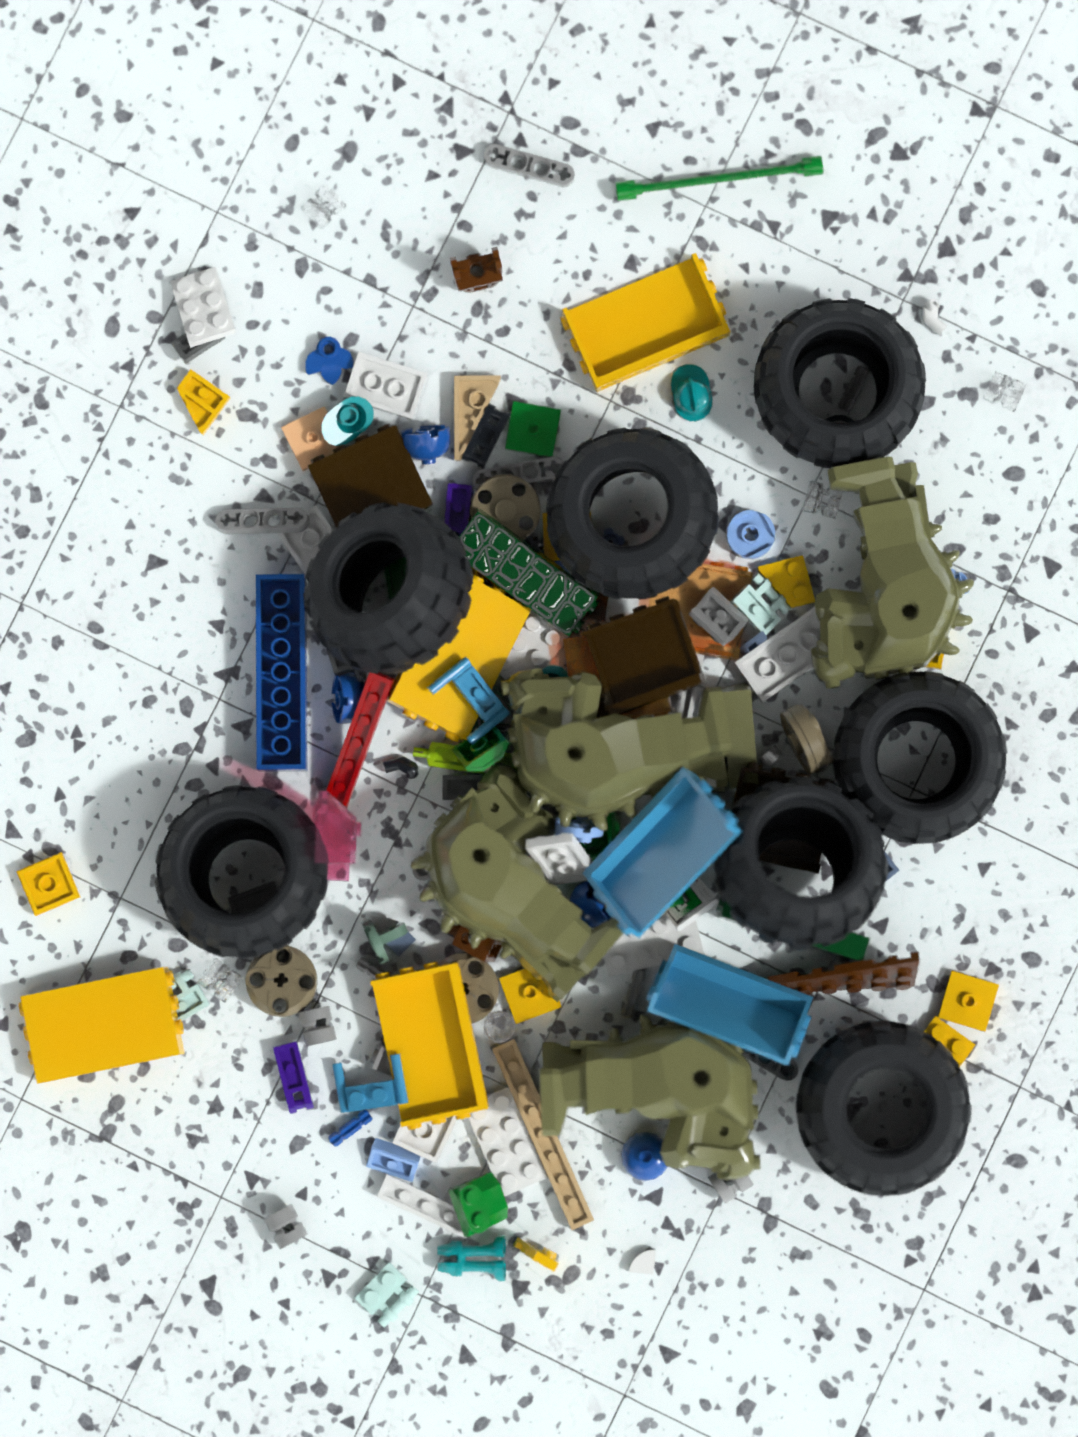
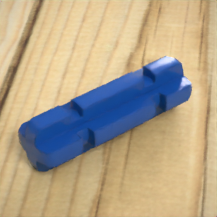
M363 1110L358 1114L357 1118H352L340 1127L338 1132L335 1131L329 1135L328 1139L334 1147H337L343 1142V1139H348L359 1131L362 1125H367L371 1122L373 1118L367 1110Z

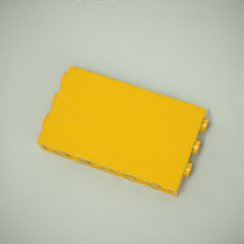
M696 253L691 254V259L570 310L567 307L562 309L563 316L560 317L562 326L565 331H570L572 339H569L572 349L574 353L579 351L582 358L579 361L584 375L589 374L596 393L730 336V329L724 318L727 315L725 307L721 301L717 302L714 294L717 293L713 280L708 281L705 272L708 270L703 258L698 259Z
M473 575L472 589L468 592L472 601L467 617L461 619L457 627L459 633L450 644L445 643L438 650V655L424 665L415 663L412 669L398 673L387 699V702L402 709L404 716L413 720L417 717L425 721L423 724L425 727L433 731L440 729L446 732L445 737L454 742L467 740L466 737L470 734L478 714L453 684V680L448 682L434 695L427 687L463 657H467L471 665L492 690L531 609L527 608L516 598L513 597L511 599L505 596V591L493 585L490 588L484 585V580L476 575Z
M438 961L423 964L424 969L415 971L413 966L399 969L400 974L391 976L389 972L375 974V979L370 981L374 990L393 1080L394 1074L390 1055L400 1054L408 1103L398 1104L401 1117L400 1125L401 1127L407 1126L408 1130L420 1128L424 1122L431 1121L432 1125L446 1122L447 1117L455 1116L456 1120L471 1117V1112L489 1109L459 961L439 966Z
M159 967L20 996L19 1012L22 1017L24 1016L26 1024L23 1027L25 1040H29L30 1045L28 1059L30 1064L34 1066L37 1084L185 1054L181 1034H184L182 1020H178L176 1010L179 1009V1001L177 995H173L172 985L175 984L172 971H169L168 967Z

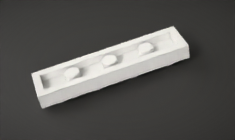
M389 1174L386 1175L376 1197L466 1239L453 1204Z

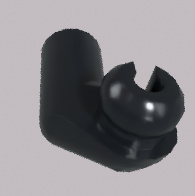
M404 756L383 762L386 773L400 770L406 773L408 779H414L419 775L418 765Z

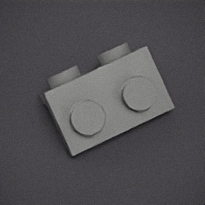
M714 587L688 613L693 618L695 624L703 627L711 635V638L722 646L732 641L749 621L741 611Z

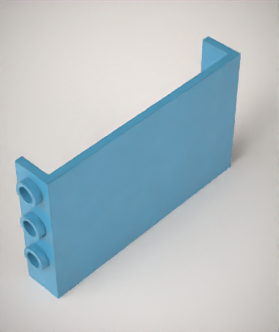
M684 767L583 872V875L595 890L593 892L595 897L606 904L605 910L611 917L618 920V928L626 935L632 934L640 938L742 832L736 825L738 821L736 817L729 811L724 810V802L718 796L712 795V787Z
M674 944L668 960H662L646 1000L650 1001L647 1011L788 1065L791 1057L796 1058L812 1017L807 1015L813 997Z

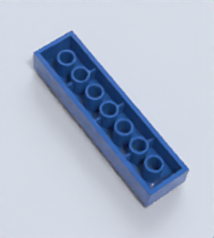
M256 574L257 771L259 772L308 771L307 612L303 601V593L307 586L305 574Z

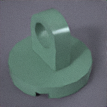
M370 917L361 922L373 951L379 957L377 958L379 964L382 965L389 962L383 945L408 933L405 923H398L377 933Z

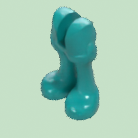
M497 1235L493 1242L486 1245H463L462 1241H451L449 1244L437 1247V1255L449 1257L456 1255V1262H437V1271L448 1273L452 1277H460L463 1275V1272H485L493 1275L499 1282L506 1280L505 1260H466V1257L472 1256L505 1257V1235Z

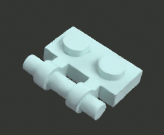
M757 573L752 577V581L757 587L753 589L750 584H746L730 602L749 619L748 622L758 633L763 631L767 635L781 620L775 612L779 609L783 614H786L791 608L785 602L784 596L778 594L771 587L772 583ZM763 593L772 601L770 605L761 597Z
M190 969L173 975L175 984L172 985V990L180 987L182 993L177 995L179 1001V1009L176 1010L178 1020L184 1021L210 1005L198 983L189 988L187 981L194 978Z
M389 1262L362 1289L355 1299L371 1315L380 1309L384 1314L377 1321L385 1327L390 1321L394 1322L398 1318L397 1314L406 1305L409 1306L414 1301L413 1298L419 1291L413 1285L405 1291L401 1285L407 1278ZM395 1292L400 1298L389 1307L385 1302Z

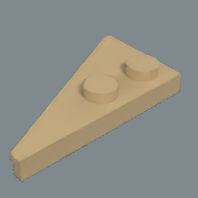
M501 375L454 376L455 461L462 460V456L501 381Z

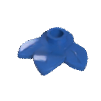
M324 337L317 343L316 350L308 355L305 364L307 375H312L320 372L327 383L334 385L340 379L342 369L353 368V357L348 350L340 347L339 342L335 338ZM327 345H331L333 347V351L331 353H326L324 351V348Z

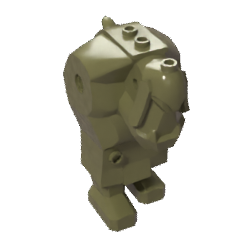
M884 457L828 469L830 490L859 494L861 507L853 510V518L863 535L860 537V552L864 562L860 572L861 592L827 588L816 595L815 612L820 621V640L816 642V647L811 648V660L818 678L825 682L826 689H833L841 686L840 681L853 678L856 672L863 673L865 679L875 677V680L888 678L889 674L907 672L911 674L914 670L927 666L937 654H958L960 652L959 647L949 642L950 638L948 635L951 628L967 626L973 621L971 616L960 613L959 604L960 598L973 587L974 581L973 579L959 581L958 578L955 579L951 568L953 567L952 563L959 557V550H953L948 553L946 551L941 552L931 539L935 537L934 534L942 530V526L929 522L924 485H916L918 478L916 462L894 465L893 457Z
M534 668L516 672L508 680L501 681L502 696L508 695L511 709L516 711L510 723V728H508L510 743H513L514 747L512 761L513 766L517 767L519 781L532 795L530 802L531 810L536 813L543 804H550L557 808L559 820L563 827H568L571 818L578 816L592 820L599 830L605 831L607 830L605 817L608 816V813L617 810L620 812L624 811L629 818L634 819L637 816L634 807L636 805L635 801L644 795L655 797L683 767L696 774L700 780L706 781L712 787V793L725 791L724 787H728L724 756L729 755L728 751H731L732 748L724 697L720 686L702 690L697 717L682 719L681 712L658 717L643 715L635 720L618 714L597 718L602 685L597 677L592 674L582 672L572 677H549L548 674L543 673L542 668Z
M494 763L483 771L485 774L477 784V791L471 788L464 797L458 795L449 805L453 808L450 813L446 815L443 812L434 822L437 827L426 840L424 854L412 861V869H424L425 872L429 873L430 878L428 886L422 890L419 899L422 902L430 899L437 901L442 910L441 930L444 933H448L453 925L457 926L458 924L468 929L471 934L470 944L473 949L477 948L481 940H485L486 937L499 941L502 944L500 957L504 959L510 955L514 956L525 970L527 969L538 981L542 980L546 984L548 994L558 1002L564 998L581 977L588 975L624 933L617 926L618 920L613 917L592 929L580 918L582 910L562 896V892L557 886L547 883L540 865L526 855L529 852L525 846L526 839H533L538 836H553L555 833V820L552 814L542 808L536 813L531 810V798L527 795V790L521 785L518 772L514 768L504 763Z
M640 1015L639 1018L641 1024L640 1034L626 1041H623V1037H620L618 1029L613 1028L607 1041L570 1040V1046H563L557 1042L542 1043L543 1068L540 1069L542 1136L562 1135L568 1108L584 1107L586 1115L608 1109H615V1114H627L632 1109H635L650 1119H670L660 1149L665 1166L675 1169L688 1166L710 1168L711 1172H716L718 1179L722 1180L744 1178L749 1176L754 1170H761L760 1155H755L753 1141L748 1137L750 1130L754 1129V1120L759 1119L758 1104L753 1105V1095L757 1094V1079L752 1080L751 1066L742 1054L744 1051L741 1047L672 1020H668L669 1024L657 1027V1024L653 1025L651 1019L645 1015Z

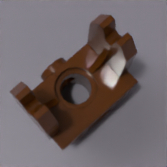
M497 247L491 248V254L481 256L480 253L466 256V259L457 261L456 257L450 258L458 291L472 293L493 288L503 281L502 264ZM474 267H481L484 270L483 274L479 277L473 276L470 272Z

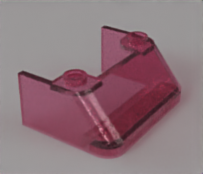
M317 790L312 812V821L316 825L315 863H328V881L349 882L350 865H355L356 837H361V822H357V817L328 791Z

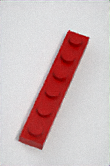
M379 672L378 674L369 673L321 805L342 814L346 812L395 679Z

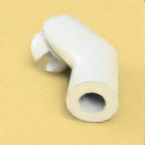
M929 299L923 306V321L938 335H941L947 328V325L938 319L939 302L936 299Z

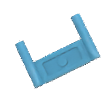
M463 657L427 688L434 695L448 682L453 680V684L481 720H484L481 726L466 737L469 743L473 745L510 715V713L471 665L469 659Z
M400 1054L390 1055L394 1080L347 1087L342 1062L332 1064L340 1112H352L408 1103Z

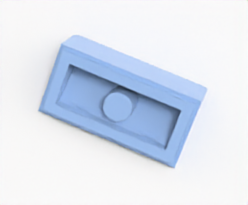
M375 1138L366 1167L413 1182L421 1156L393 1143Z

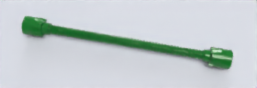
M820 155L802 158V162H796L794 165L743 170L742 172L736 171V173L727 172V174L721 173V175L712 174V176L688 177L687 179L681 178V180L675 179V181L673 179L672 181L666 180V182L657 181V183L641 184V182L635 183V180L615 182L617 200L637 199V195H642L644 192L663 191V189L669 190V188L670 190L672 188L678 189V187L684 188V186L687 188V186L717 184L718 182L724 183V181L733 182V180L739 181V179L748 180L751 178L772 177L773 175L779 176V174L785 175V173L787 175L788 173L794 174L795 172L803 174L804 177L823 175V161Z

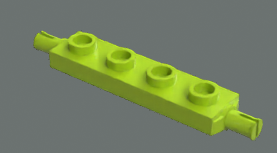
M432 742L429 749L414 746V751L417 752H413V757L427 758L429 767L485 774L483 771H467L452 751V748L456 745ZM505 753L504 757L496 762L509 765L517 771V767L513 766L512 753Z

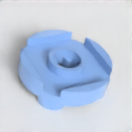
M745 510L738 513L732 518L727 528L729 547L743 559H757L764 556L774 543V524L767 515L758 511ZM750 528L751 531H757L758 534L755 535L756 540L751 541V539L744 537L747 534L746 529Z
M577 816L576 819L570 821L568 827L561 825L559 817L555 819V835L573 833L578 842L590 843L592 838L603 837L604 831L599 830L593 821L588 820V818Z

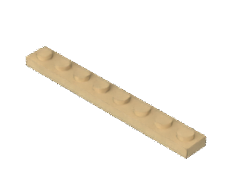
M515 1039L493 1048V1053L571 1230L594 1221L558 1137L542 1136L541 1098Z

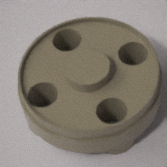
M510 474L496 475L481 483L475 490L470 505L471 519L481 509L523 540L536 529L541 515L540 500L534 488L526 480ZM517 482L523 483L526 487L525 493L521 496H516L512 493V486ZM482 490L490 491L492 494L491 501L488 503L480 502L478 499L479 492ZM524 516H529L533 520V525L529 529H522L519 526V521Z
M795 704L780 713L781 724L787 740L807 774L811 775L821 772L833 764L832 755L822 735L819 723L802 704Z
M286 946L278 951L273 950L254 958L248 967L245 982L251 1001L262 1012L275 1017H289L303 1011L312 1002L317 991L318 977L314 964L305 953L297 948ZM288 951L290 953L289 960L285 963L278 962L277 955L279 952ZM262 974L264 978L263 983L259 986H253L251 984L253 975ZM305 976H309L313 980L311 987L308 989H303L300 986V980ZM279 999L286 1001V1008L282 1012L274 1010V1003Z
M456 953L441 960L438 966L459 961L470 1018L473 1024L485 1018L494 1008L499 995V982L494 969L488 962H483L468 953ZM472 961L480 962L482 971L478 974L471 973L469 963ZM482 994L488 995L492 1001L491 1005L481 1007L478 1003V997Z

